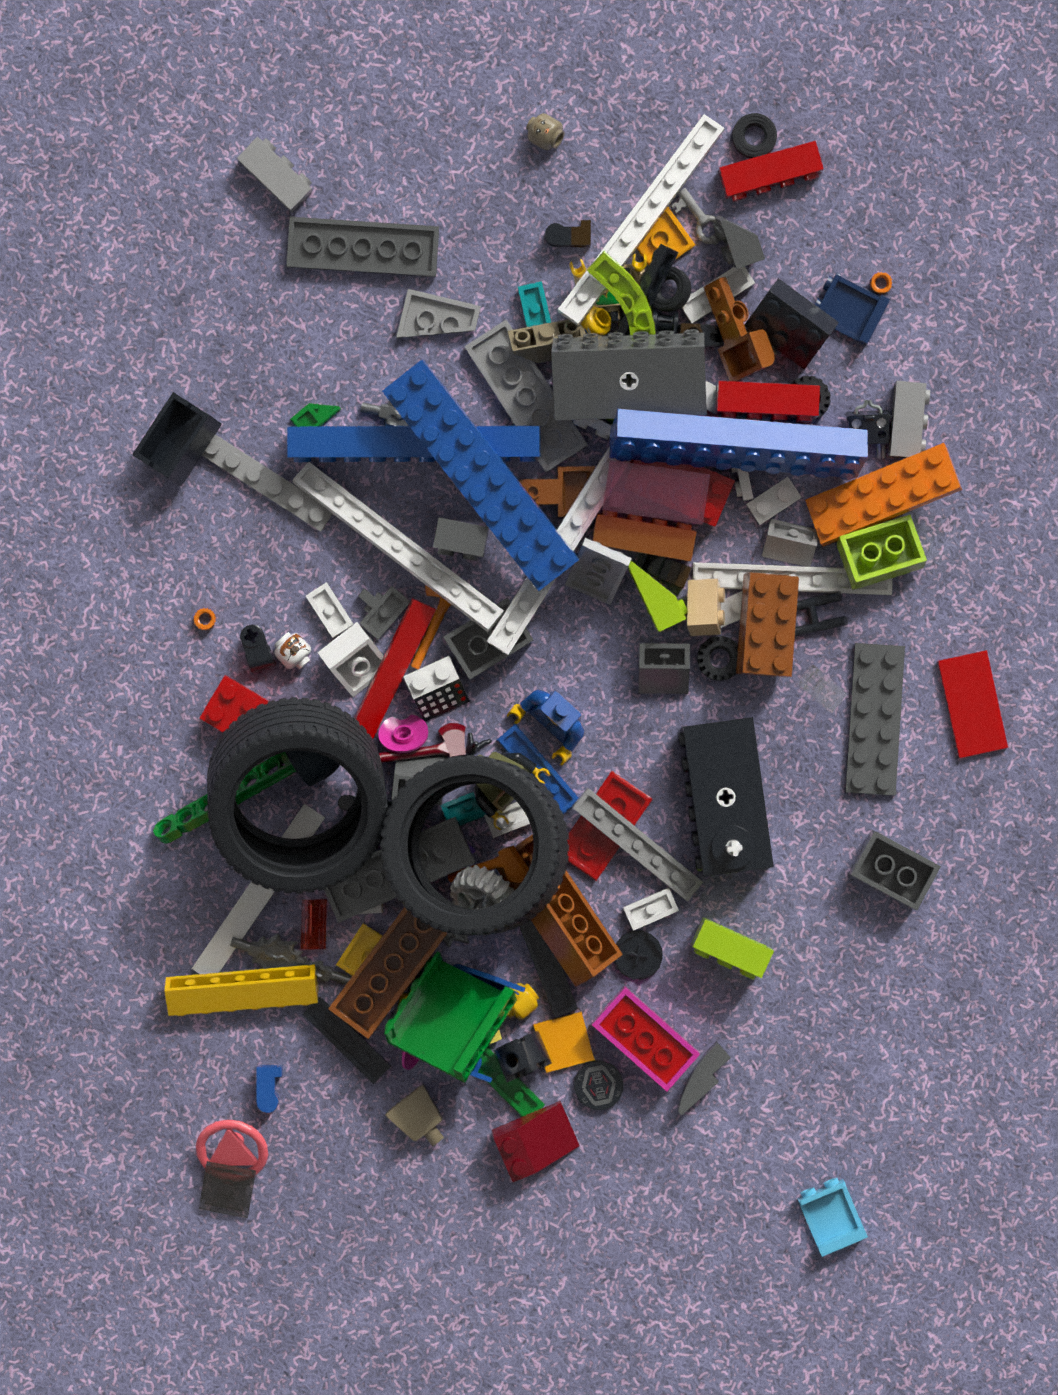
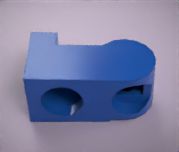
M258 1065L256 1067V1102L262 1112H273L279 1105L280 1099L276 1092V1077L283 1076V1065Z

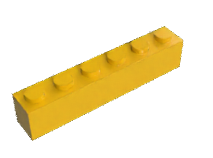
M315 964L166 977L164 992L168 1016H185L187 1014L199 1013L210 1014L222 1011L234 1012L245 1009L258 1010L269 1007L283 1008L292 1005L307 1006L318 1003V982Z

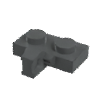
M393 586L383 596L379 592L373 596L364 588L358 597L367 603L364 610L368 614L359 624L379 640L409 605L410 601Z

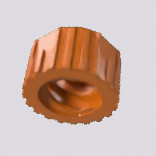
M878 272L870 279V288L876 294H885L892 288L891 276L886 272ZM878 278L886 280L887 285L885 288L880 289L876 286L875 282Z
M203 608L195 613L194 623L199 629L209 630L215 626L216 615L211 609ZM204 613L209 614L211 617L210 623L207 625L200 623V615Z

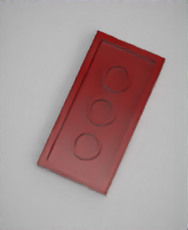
M987 650L939 660L938 666L958 758L1008 748Z
M613 771L610 772L596 793L597 796L634 826L653 800ZM581 815L568 833V862L597 881L620 846Z

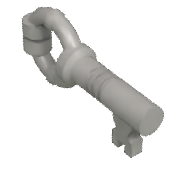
M682 189L678 192L680 197L678 203L675 202L671 207H676L675 213L681 210V207L687 206L697 220L696 234L698 239L706 244H714L715 246L720 241L714 233V235L707 238L702 233V227L707 225L708 222L716 223L715 216L705 215L687 189Z

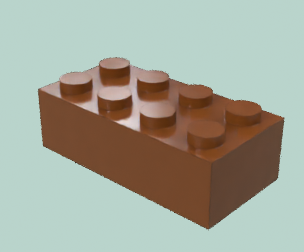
M603 509L602 513H597L592 541H597L606 547L685 561L692 560L697 532L692 529L691 524L677 522L676 526L667 525V520L652 518L651 522L642 521L643 517L641 515L630 513L625 518L617 516L618 511Z
M753 572L743 575L736 674L782 678L792 677L799 586L798 576Z

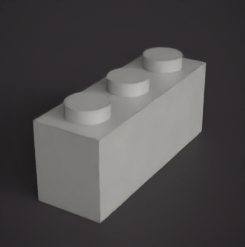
M257 136L237 159L293 213L313 192L310 187L312 182L303 173L298 176L292 170L294 165L284 155L281 158L273 152L276 147L268 139L265 138L262 141Z
M896 381L894 383L888 457L905 459L925 451L926 440L922 439L923 429L927 430L928 415L924 414L925 404L929 405L930 390H926L927 383Z

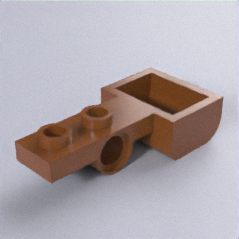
M726 277L718 278L703 287L725 343L724 346L718 349L729 381L739 382L771 366L774 363L775 356L767 333L763 329L747 333L743 322L748 319V309L743 302L734 300Z
M595 466L558 467V479H522L518 481L536 504L558 505V518H564L593 473Z

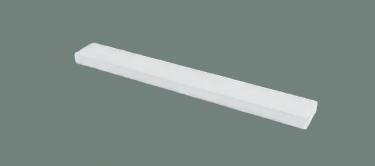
M693 562V580L718 579L720 587L725 589H742L743 575L753 572L798 576V592L834 593L840 591L841 593L892 595L893 578L852 590L845 568Z
M304 804L282 838L297 839L311 837L325 817ZM250 882L192 969L199 974L219 973L236 949L230 946L232 938L243 939L275 891L270 888L269 890L262 888V885L257 886Z

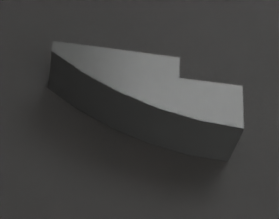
M717 1041L704 1053L687 1079L677 1109L681 1115L719 1083L713 1074L731 1057Z

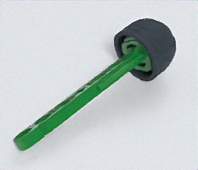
M289 751L276 754L255 766L245 776L237 790L235 800L238 805L295 772L299 774L308 786H313L332 775L339 768L340 764L324 755L309 751ZM278 767L273 774L268 775L272 768ZM252 779H256L253 785L247 787V784ZM207 794L179 809L175 814L172 813L157 822L153 833L160 842L164 844L171 843L183 836V833L190 832L208 822V810L204 811L208 805ZM192 815L191 819L188 822L183 823V820L187 816ZM171 827L168 833L162 835L164 829Z

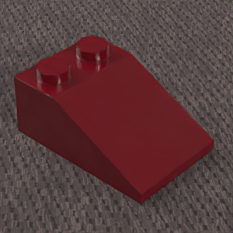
M561 1101L492 1129L494 1141L512 1182L537 1173L580 1146Z

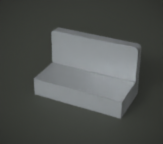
M770 519L762 556L810 567L818 540L816 529Z

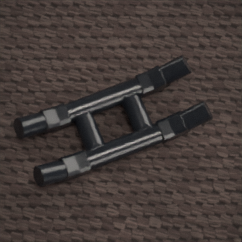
M838 591L798 600L797 611L806 609L809 624L796 626L795 637L848 625L846 616L819 621L817 615V606L842 601L841 592Z

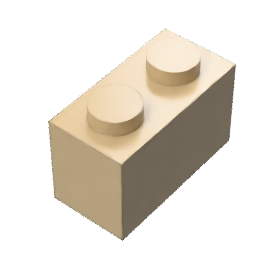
M718 579L688 580L687 627L691 636L721 635V625H725L724 610H721V603L725 602V588L720 587Z

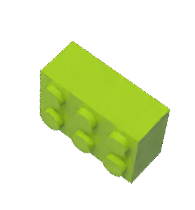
M911 515L839 536L836 544L852 590L923 569L927 562Z
M704 917L691 942L696 954L706 959H709L710 955L718 958L716 962L728 969H732L733 966L738 967L742 975L753 980L756 976L763 977L774 952L772 948Z

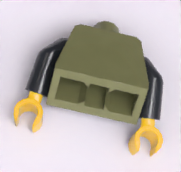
M492 752L489 755V758L514 764L530 774L532 773L537 779H539V773H545L550 777L547 769L536 768L537 765L521 753L505 752L501 755L497 752ZM475 784L473 791L477 805L488 818H493L494 827L502 830L498 827L497 820L503 818L507 824H509V820L506 816L499 815L497 811L499 810L502 813L514 798L491 784Z

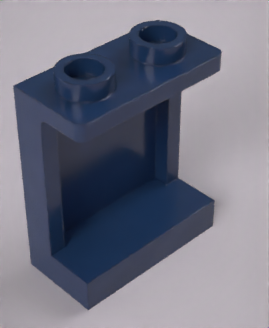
M836 273L834 278L829 276L823 287L826 293L822 300L817 298L815 305L839 322L834 329L835 331L866 346L890 299L870 292L841 277L839 273Z

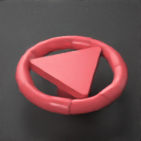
M216 1121L208 1125L200 1133L196 1142L197 1158L201 1165L209 1173L223 1180L241 1181L249 1179L263 1169L268 1159V1148L264 1137L254 1127L242 1121ZM226 1129L209 1160L205 1146L207 1139L211 1135ZM232 1129L252 1137L257 1144L258 1160L244 1144V1137ZM253 1165L240 1172H231L218 1167Z

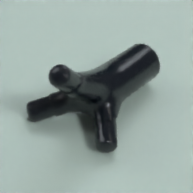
M468 733V744L465 750L466 756L475 755L485 745L492 743V740L489 738L479 743L477 741L474 742L473 733Z

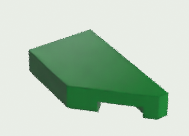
M309 403L290 420L297 427L322 426L341 408L339 406Z

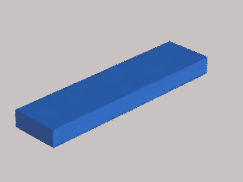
M516 724L497 739L506 752L521 753L537 765L536 768L547 769L550 777L545 773H539L538 778L545 782L544 785L554 796L553 799L558 802L563 814L572 807L578 799L577 795Z

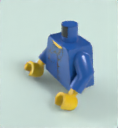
M535 690L521 701L520 705H513L507 717L510 714L516 715L518 718L514 721V724H518L526 712L530 713L563 744L552 754V759L560 755L562 757L560 765H563L571 758V751L575 749L584 736V729L580 723L582 715L558 692L552 691L547 693L542 690Z

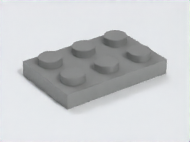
M585 538L578 554L579 561L573 565L565 585L611 605L632 558L625 556L619 551L607 548L597 541Z

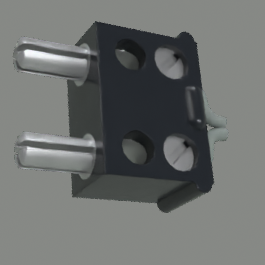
M864 400L863 405L857 406L854 411H847L845 413L847 428L867 430V443L877 444V458L881 459L882 451L883 459L885 458V444L889 443V419L892 416L889 411L882 410L880 406L872 404V400ZM868 404L870 407L878 409L871 411H858L860 409L865 408ZM881 430L884 431L883 434L878 435V432H879V431H881Z

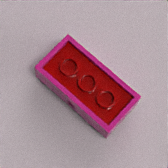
M625 985L591 1022L593 1027L665 1091H668L700 1055L696 1048Z

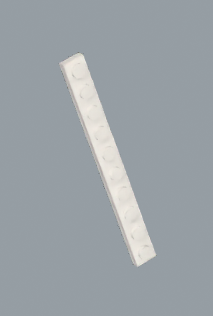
M705 114L701 117L600 254L605 251L622 267L722 135L724 127ZM586 271L558 308V312L579 326L607 288Z
M610 446L557 528V531L573 551L630 462V460L623 462L615 458H609ZM526 577L486 642L504 654L509 655L556 579L538 591L529 578Z
M310 462L293 479V484L485 631L489 632L504 614V610Z

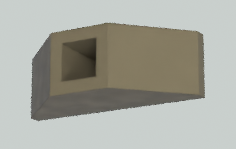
M569 319L508 331L513 354L536 363L552 361L553 338H558L559 335L570 334L573 337H583L586 334L581 324L577 326Z

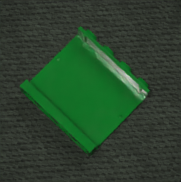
M437 951L433 958L427 960L421 977L414 980L408 997L400 1002L394 1019H390L387 1022L384 1034L389 1044L465 1083L516 1003L515 992L506 986L503 991H500L444 962L441 953Z

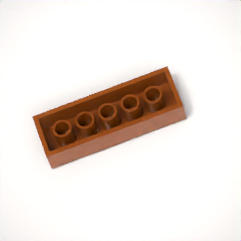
M533 834L515 845L517 852L528 868H530L533 856ZM496 868L504 881H509L504 868ZM566 870L562 877L563 881L558 886L557 893L553 895L550 903L546 904L545 908L531 921L575 987L593 978L623 954ZM509 881V887L515 891L522 882L515 883Z
M405 907L328 1008L368 1039L448 934L430 927V924L421 922L419 918L414 917L411 914L412 912L408 911Z

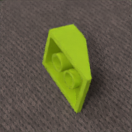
M631 561L628 570L657 632L686 620L685 614L688 613L684 601L682 599L678 601L674 594Z

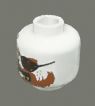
M288 632L274 645L276 647L274 651L275 657L287 669L297 667L300 670L310 661L308 655L311 652V647L298 633L290 634Z

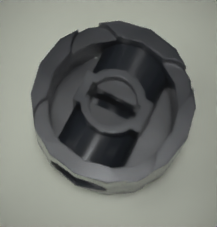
M539 1031L527 1034L520 1039H515L493 1050L507 1083L552 1064Z

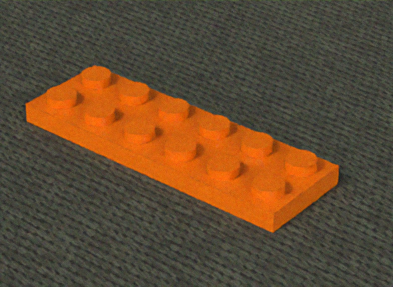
M942 443L810 497L805 501L820 544L824 547L838 541L839 536L878 525L961 491L962 487L945 443Z

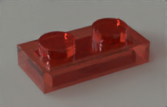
M302 899L301 949H326L327 899Z

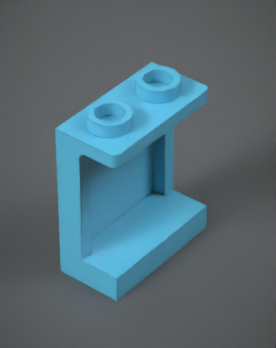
M837 1178L830 1179L823 1183L825 1187L816 1191L814 1187L806 1189L800 1193L802 1197L797 1198L822 1257L868 1238L843 1179L839 1181Z

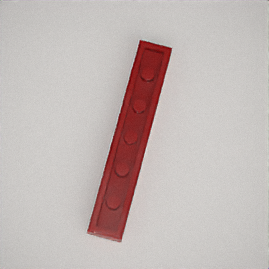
M412 598L354 717L359 721L360 726L363 725L367 730V734H370L372 739L436 611L434 607Z

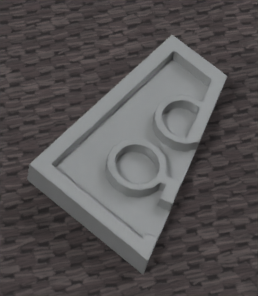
M408 289L396 338L474 332L481 306Z

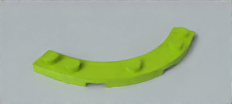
M603 251L588 267L587 271L617 299L627 317L630 335L641 331L648 332V335H655L652 311L642 289L617 261ZM610 418V419H606V420H607L610 424H613L614 418Z

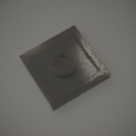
M207 1161L199 1209L248 1218L256 1170Z

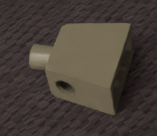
M424 1083L385 1114L414 1142L424 1136L433 1147L444 1138L436 1127L443 1120V1117Z

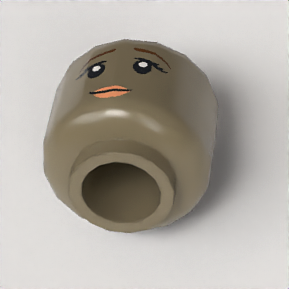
M545 113L532 117L526 126L528 140L547 151L557 148L565 135L562 123Z

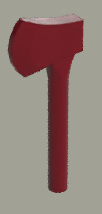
M459 723L445 724L438 730L442 743L420 747L408 753H395L391 751L379 753L381 763L432 755H444L449 758L466 756V727Z

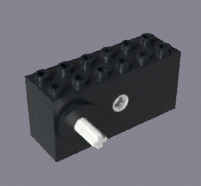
M753 717L682 726V732H677L679 747H684L685 756L681 757L682 771L688 772L689 781L684 782L686 797H691L692 806H688L689 821L695 823L696 831H691L693 846L698 847L699 852L698 856H694L696 871H701L702 875L706 877L774 867ZM723 790L731 794V798H728L725 804L723 800L719 799V796L723 794Z

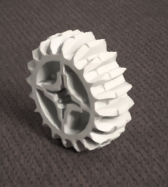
M475 865L473 868L467 866L466 869L461 870L456 875L450 887V896L453 898L452 903L468 909H482L506 899L514 892V889L509 887V881H504L502 875L498 876L494 870L488 871L485 866L480 869Z

